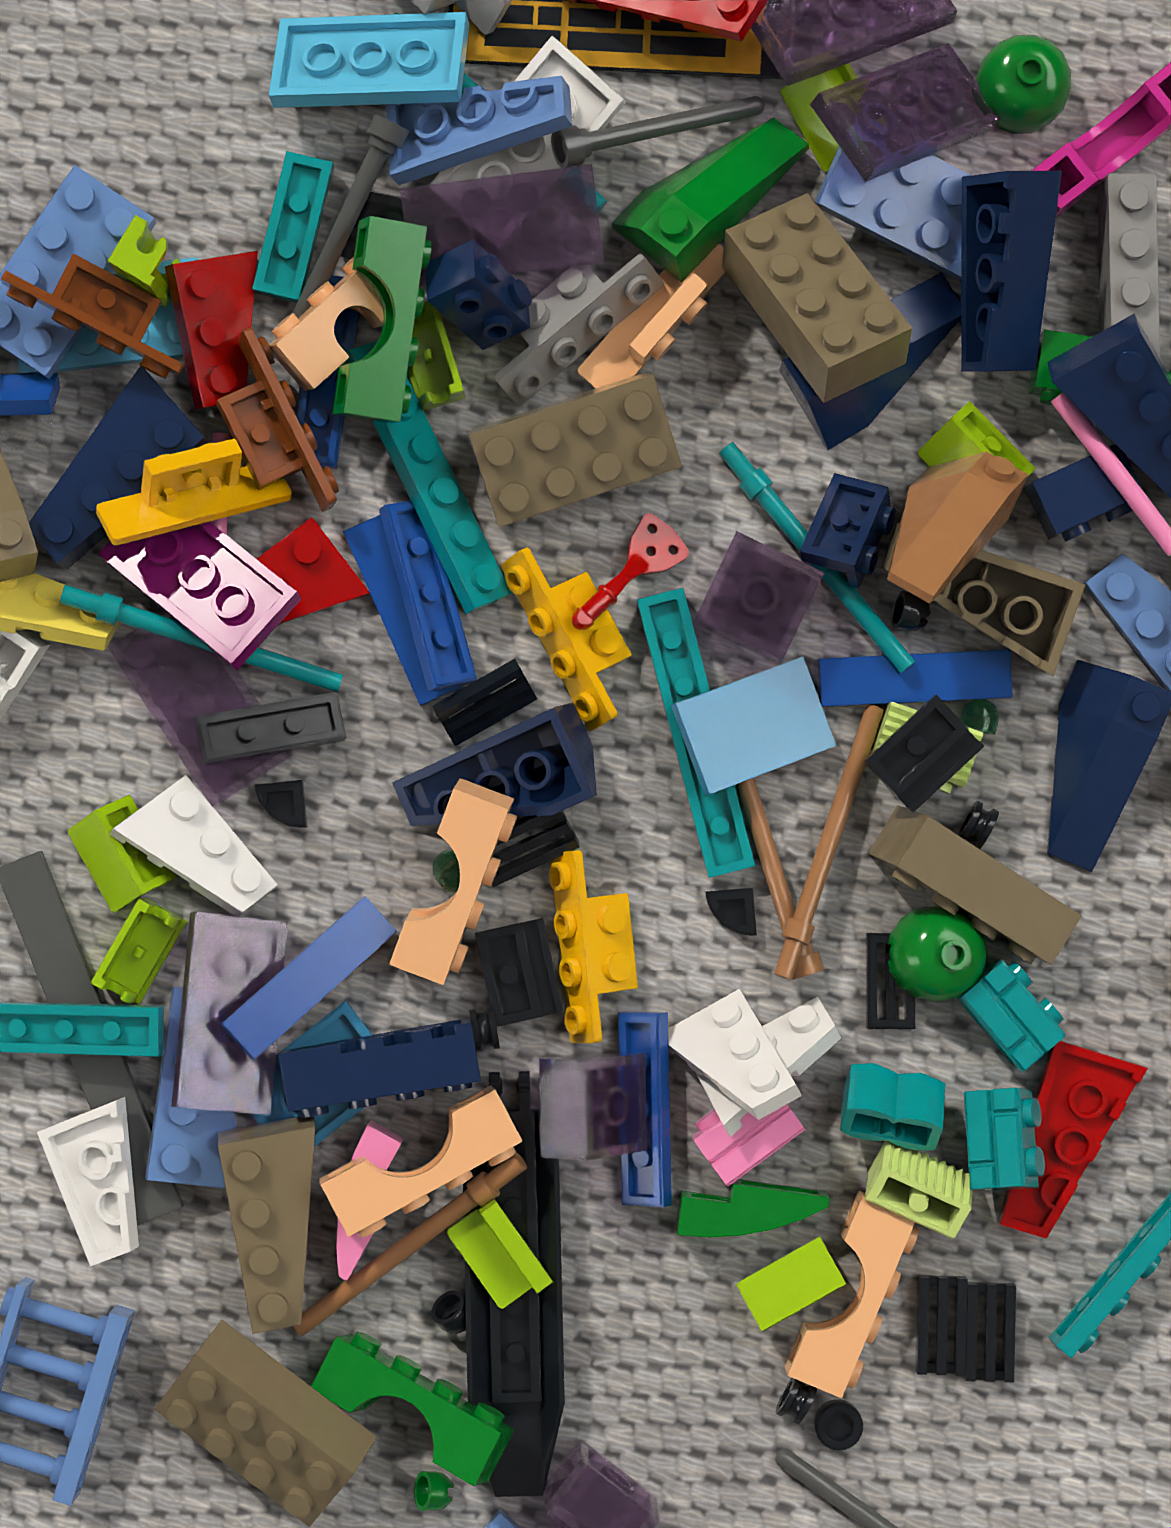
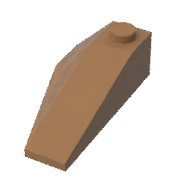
M988 452L929 467L909 486L907 491L906 504L900 520L899 535L894 546L887 580L930 604L1009 520L1028 474L1016 468L1009 460L994 456Z

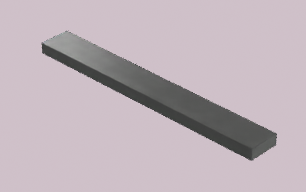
M38 851L1 866V887L47 1002L103 1004L97 987L90 983L93 976L43 851ZM69 1054L91 1110L125 1097L137 1226L182 1208L184 1204L175 1183L145 1179L152 1124L125 1056Z

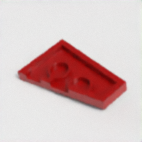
M258 251L165 266L195 409L217 406L216 402L218 399L247 387L248 362L239 346L238 340L243 330L252 327L254 291L252 288L256 276Z
M313 517L256 558L296 590L302 598L279 625L370 594Z

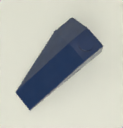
M942 272L891 299L912 327L906 364L823 403L790 357L782 361L779 371L827 451L867 428L960 321L961 303Z
M1081 660L1076 661L1058 703V731L1054 755L1055 770L1047 854L1089 872L1093 871L1165 723L1171 708L1170 691L1126 673Z
M574 702L549 709L392 782L411 826L441 824L453 788L460 778L514 798L509 813L517 817L554 815L597 796L593 745Z

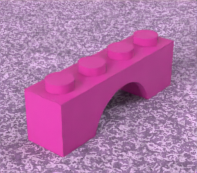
M1171 62L1147 80L1101 122L1079 138L1066 143L1032 170L1062 171L1056 218L1096 188L1108 173L1118 171L1171 129Z

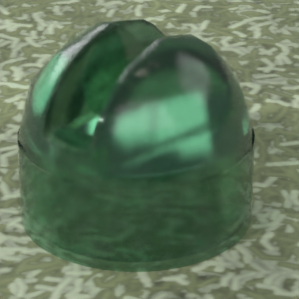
M974 699L964 706L960 720L968 728L983 732V734L996 735L999 711L995 704L987 699Z
M451 849L438 854L432 863V874L435 880L443 889L449 892L458 891L460 883L459 863L454 851Z

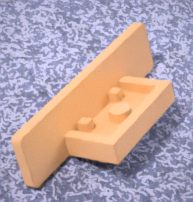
M718 244L682 283L664 269L659 275L664 282V286L606 335L578 367V374L596 389L636 376L652 357L656 361L661 359L676 340L672 336L673 332L683 321L690 325L707 305L703 298L726 273L722 267L724 248Z

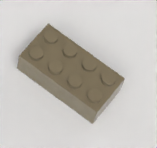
M808 193L725 230L722 267L823 403L906 364L912 333L911 325Z
M645 372L467 431L499 527L682 467L654 374L650 372Z
M222 1319L154 1409L172 1425L182 1430L207 1449L213 1456L219 1458L244 1477L250 1484L257 1487L308 1527L313 1524L354 1475L377 1438L376 1435Z

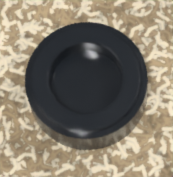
M842 1399L827 1401L817 1410L814 1418V1428L818 1439L823 1445L832 1450L840 1451L851 1448L859 1441L863 1432V1420L859 1411L852 1403Z

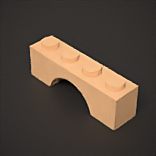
M461 778L458 780L453 788L437 832L449 844L458 860L460 868L458 891L440 905L429 908H412L404 922L389 965L444 985L450 971L459 974L469 948L461 944L466 928L475 931L485 903L477 901L482 884L489 887L492 886L501 862L500 859L493 857L499 840L508 843L517 819L516 815L509 813L514 798Z
M491 1085L448 1108L449 1129L446 1141L439 1153L426 1165L412 1171L393 1172L382 1169L371 1163L364 1156H360L319 1179L320 1185L348 1237L357 1232L361 1238L371 1235L387 1224L384 1217L399 1209H402L404 1214L410 1213L429 1202L430 1198L427 1194L442 1185H445L447 1190L456 1188L473 1177L470 1171L486 1161H488L490 1166H495L516 1153L513 1146L523 1141L499 1095Z
M860 1190L856 1194L840 1233L844 1241L855 1251L859 1261L860 1283L857 1294L851 1304L836 1317L822 1322H803L784 1366L788 1376L841 1399L846 1387L853 1389L858 1382L863 1368V1361L858 1358L865 1342L872 1344L878 1334L882 1322V1317L877 1315L884 1297L891 1299L894 1295L901 1276V1272L896 1271L902 1253L908 1255L911 1253L919 1234V1227L914 1226L915 1222L864 1200L865 1192Z

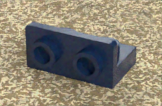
M834 473L800 549L801 560L847 573L849 587L859 589L865 574L871 575L875 570L879 556V548L877 546L882 535L888 536L894 525L896 509L891 507L889 488Z

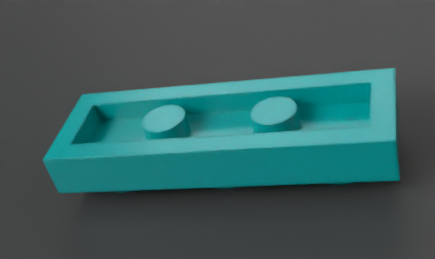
M286 151L252 288L254 293L294 303L298 302L306 285L334 171L333 162Z

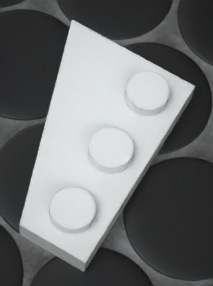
M186 775L113 828L109 834L124 844L127 841L147 854L146 859L158 867L162 868L165 866L189 882V887L237 918L277 886V883Z
M740 989L668 1028L669 1052L671 1054L676 1053L687 1062L692 1070L700 1076L703 1074L718 1085L721 1092L758 1120L802 1096Z
M818 997L762 1026L791 1076L801 1075L841 1039L835 1024ZM696 1073L729 1137H731L742 1127L740 1119L748 1112L721 1092L718 1085L703 1074L700 1076Z
M125 1097L38 1131L37 1134L90 1267L139 1247Z

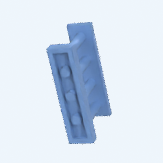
M25 1277L16 1284L15 1288H8L0 1309V1315L6 1317L0 1336V1411L63 1430L64 1436L71 1438L66 1456L59 1454L57 1458L0 1441V1462L50 1477V1483L57 1485L52 1500L71 1506L81 1492L136 1310L116 1305L109 1312L108 1316L101 1315L99 1319L30 1298L35 1280ZM26 1317L92 1337V1343L99 1345L94 1363L87 1361L86 1365H82L16 1345L23 1318ZM9 1363L79 1384L78 1389L85 1391L80 1409L73 1408L70 1412L1 1391Z

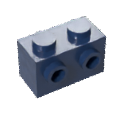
M473 239L429 261L425 269L427 301L482 350L530 328L529 306L532 303V299L527 286L522 280H516L509 274L494 254H488Z
M1116 444L1110 446L1140 486L1126 454ZM1091 455L1035 480L1024 488L1048 540L1061 534L1064 541L1067 542L1091 531L1088 522L1105 514L1108 522H1111L1133 511Z

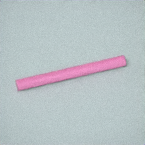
M1061 393L1051 401L1052 405L1166 555L1170 556L1171 527L1086 415L1064 393Z

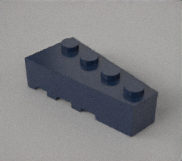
M1002 171L962 177L961 372L1036 370L1062 171Z
M1132 314L1048 361V368L1052 383L1171 498V376L1136 315Z
M140 366L29 521L34 538L57 564L66 569H69L107 536L96 514L97 504L141 493L145 460L153 459L162 454H173L197 448L209 443L143 367Z
M471 1018L282 1050L278 1054L288 1112L300 1110L301 1118L329 1113L328 1105L348 1102L349 1109H357L376 1105V1098L396 1095V1101L409 1100L425 1096L424 1090L443 1087L444 1092H453L472 1088L473 1082L481 1081Z

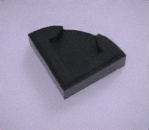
M303 780L254 785L259 802L274 819L288 826L308 828Z
M753 888L705 891L709 909L722 925L738 934L757 936Z

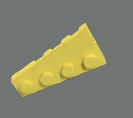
M34 573L0 582V631L15 634L16 630L29 629L39 631L41 638L45 640L104 651L121 623L116 621L113 626L95 620V614L59 603L65 584Z

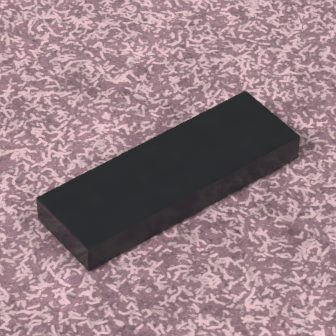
M337 692L195 716L194 718L203 766L342 742L347 738Z

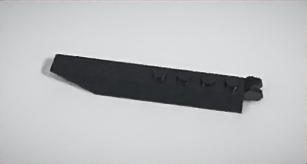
M519 1071V1077L517 1078L519 1109L506 1110L523 1141L513 1147L526 1163L527 1169L500 1188V1195L495 1200L553 1282L539 1293H536L532 1287L508 1306L501 1309L465 1260L468 1402L476 1407L478 1403H484L497 1409L505 1416L502 1422L515 1429L490 1477L495 1497L544 1495L565 1405L558 1111L531 1109L530 1071ZM489 1072V1086L491 1085L496 1090L501 1099L503 1080L500 1077V1072ZM488 1161L473 1168L470 1170L473 1174L470 1180L483 1171L488 1174L501 1163L490 1166ZM468 1180L467 1182L463 1183V1192L467 1189L466 1184H467L470 1180Z

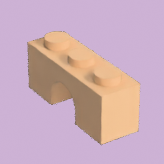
M354 257L342 267V270L347 275L334 287L327 281L307 298L311 307L299 318L294 313H291L271 331L276 337L269 344L274 357L304 391L315 389L349 358L347 353L338 344L334 334L335 321L344 309L357 311L373 328L383 326L384 315L380 297L372 284L352 269Z

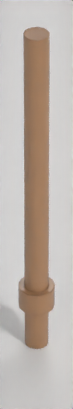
M867 704L794 916L793 918H787L782 933L785 942L774 971V975L792 980L803 946H809L815 929V926L811 925L866 766L863 761L870 754L884 714V710L877 706Z
M515 1153L488 1174L483 1171L466 1184L467 1189L350 1276L347 1281L342 1282L302 1312L301 1325L293 1326L296 1332L304 1336L476 1206L480 1205L483 1207L500 1195V1188L527 1169V1165L522 1157Z

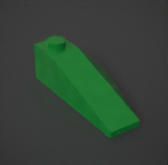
M773 117L644 189L611 223L612 228L682 283L725 238V230L737 225L809 150V144Z

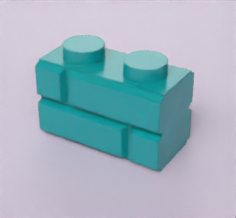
M997 959L984 970V973L973 987L956 999L1015 1069L1023 1072L1065 1037L1066 1034L1059 1027L1064 1018L1047 998L1040 1002L1037 1001L1027 989L1033 981L1015 961L1007 965L1004 960Z
M1012 1087L965 1091L964 1106L970 1190L998 1191L1039 1188L1038 1176H1043L1045 1160L1042 1149L1036 1147L1035 1127H1039L1041 1124V1108L1037 1098H1032V1090Z

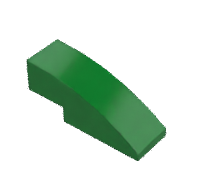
M738 1179L730 1185L728 1197L681 1190L676 1232L680 1236L711 1238L742 1236L773 1230L803 1220L828 1208L830 1197L826 1191Z

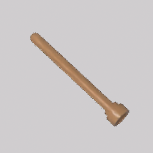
M751 778L736 784L783 931L787 918H793L796 909L755 780ZM812 943L809 946H803L792 980L825 970L819 951L814 952Z

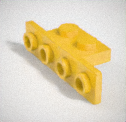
M234 438L218 443H207L197 448L173 454H162L153 459L145 460L141 493L97 504L96 514L113 545H121L283 503L291 499L292 490L285 478L258 490L247 466L241 467L243 452Z
M528 547L519 550L501 564L507 586L516 594L528 617V624L532 632L539 637L550 658L554 673L561 678L576 706L581 720L584 721L589 731H593L618 716L617 710L597 674L632 656L608 609L594 621V625L589 629L577 630L572 625V616L576 609L581 608L597 592L588 572H584L550 588L531 550Z
M582 851L563 852L562 856L551 860L549 868V882L554 890L556 908L554 929L559 937L561 954L559 976L564 985L566 1001L564 1023L569 1032L571 1043L602 1042V1029L598 994L638 988L628 893L587 897Z

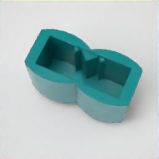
M875 1063L851 1064L844 1084L840 1131L863 1140H888L895 1145L907 1149L935 1150L943 1130L946 1084L923 1073L897 1074Z

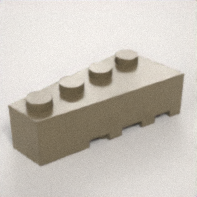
M300 1116L218 1132L219 1155L252 1334L301 1325L315 1138L314 1116L305 1118Z

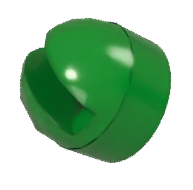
M421 1471L417 1475L414 1485V1500L420 1511L441 1510L452 1502L453 1497L448 1496V1488H454V1485L449 1477L437 1471Z

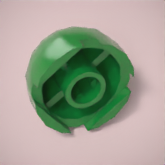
M1015 35L999 42L983 58L975 78V99L979 107L981 106L984 114L989 117V121L995 127L1012 134H1032L1041 130L1042 127L1049 125L1061 114L1071 92V69L1064 53L1051 41L1036 35Z
M938 906L916 908L902 917L890 934L888 942L891 945V960H888L889 971L898 986L915 998L934 1002L959 998L973 987L984 973L987 958L984 936L973 928L971 919L960 911L954 916Z

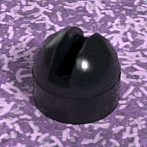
M901 591L895 602L892 618L893 628L904 631H918L924 628L928 623L926 617L931 614L929 603L910 592Z
M452 1290L442 1294L432 1307L431 1317L442 1330L450 1334L466 1331L465 1296L459 1291Z

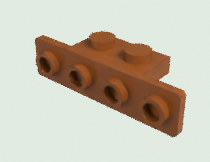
M74 253L52 294L6 270L1 277L2 284L9 287L6 295L18 303L33 309L36 302L54 311L51 319L74 332H78L80 326H83L98 334L95 342L102 347L121 356L124 350L127 349L142 357L140 366L155 375L166 379L168 373L171 372L179 376L184 366L183 363L141 342L161 303V300Z
M252 327L247 328L241 332L238 343L257 382L218 399L216 405L233 439L235 438L243 452L242 458L258 490L302 471L321 511L330 510L337 501L335 494L339 492L336 479L328 466L321 468L314 453V450H317L315 437L306 423L300 425L292 409L296 406L292 390L285 380L278 381L271 367L275 360L268 342L264 337L257 339Z

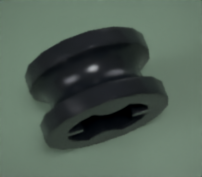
M976 801L961 826L958 836L963 839L969 838L973 840L974 846L981 849L995 826L999 811L995 809L986 811L983 808V803Z
M491 1006L487 1007L484 1013H477L475 1009L469 1010L476 1052H481L486 1045H491L494 1049L500 1048L494 1009H491Z
M791 1378L779 1399L775 1411L776 1414L779 1416L789 1414L792 1417V1423L799 1425L813 1403L817 1388L811 1385L805 1386L801 1381Z

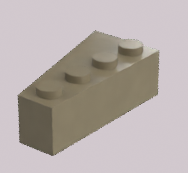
M896 523L881 565V568L888 573L894 546L899 535L900 523ZM980 550L933 602L1041 671L1054 676L1086 584Z
M897 805L868 852L874 858L894 869L891 876L915 891L921 886L934 894L930 901L954 916L960 910L971 917L973 928L982 933V935L994 940L998 934L1008 940L1010 944L1006 950L1029 964H1032L1034 959L1037 958L1052 965L1082 917L1073 909L931 817L916 811L911 813L907 808Z

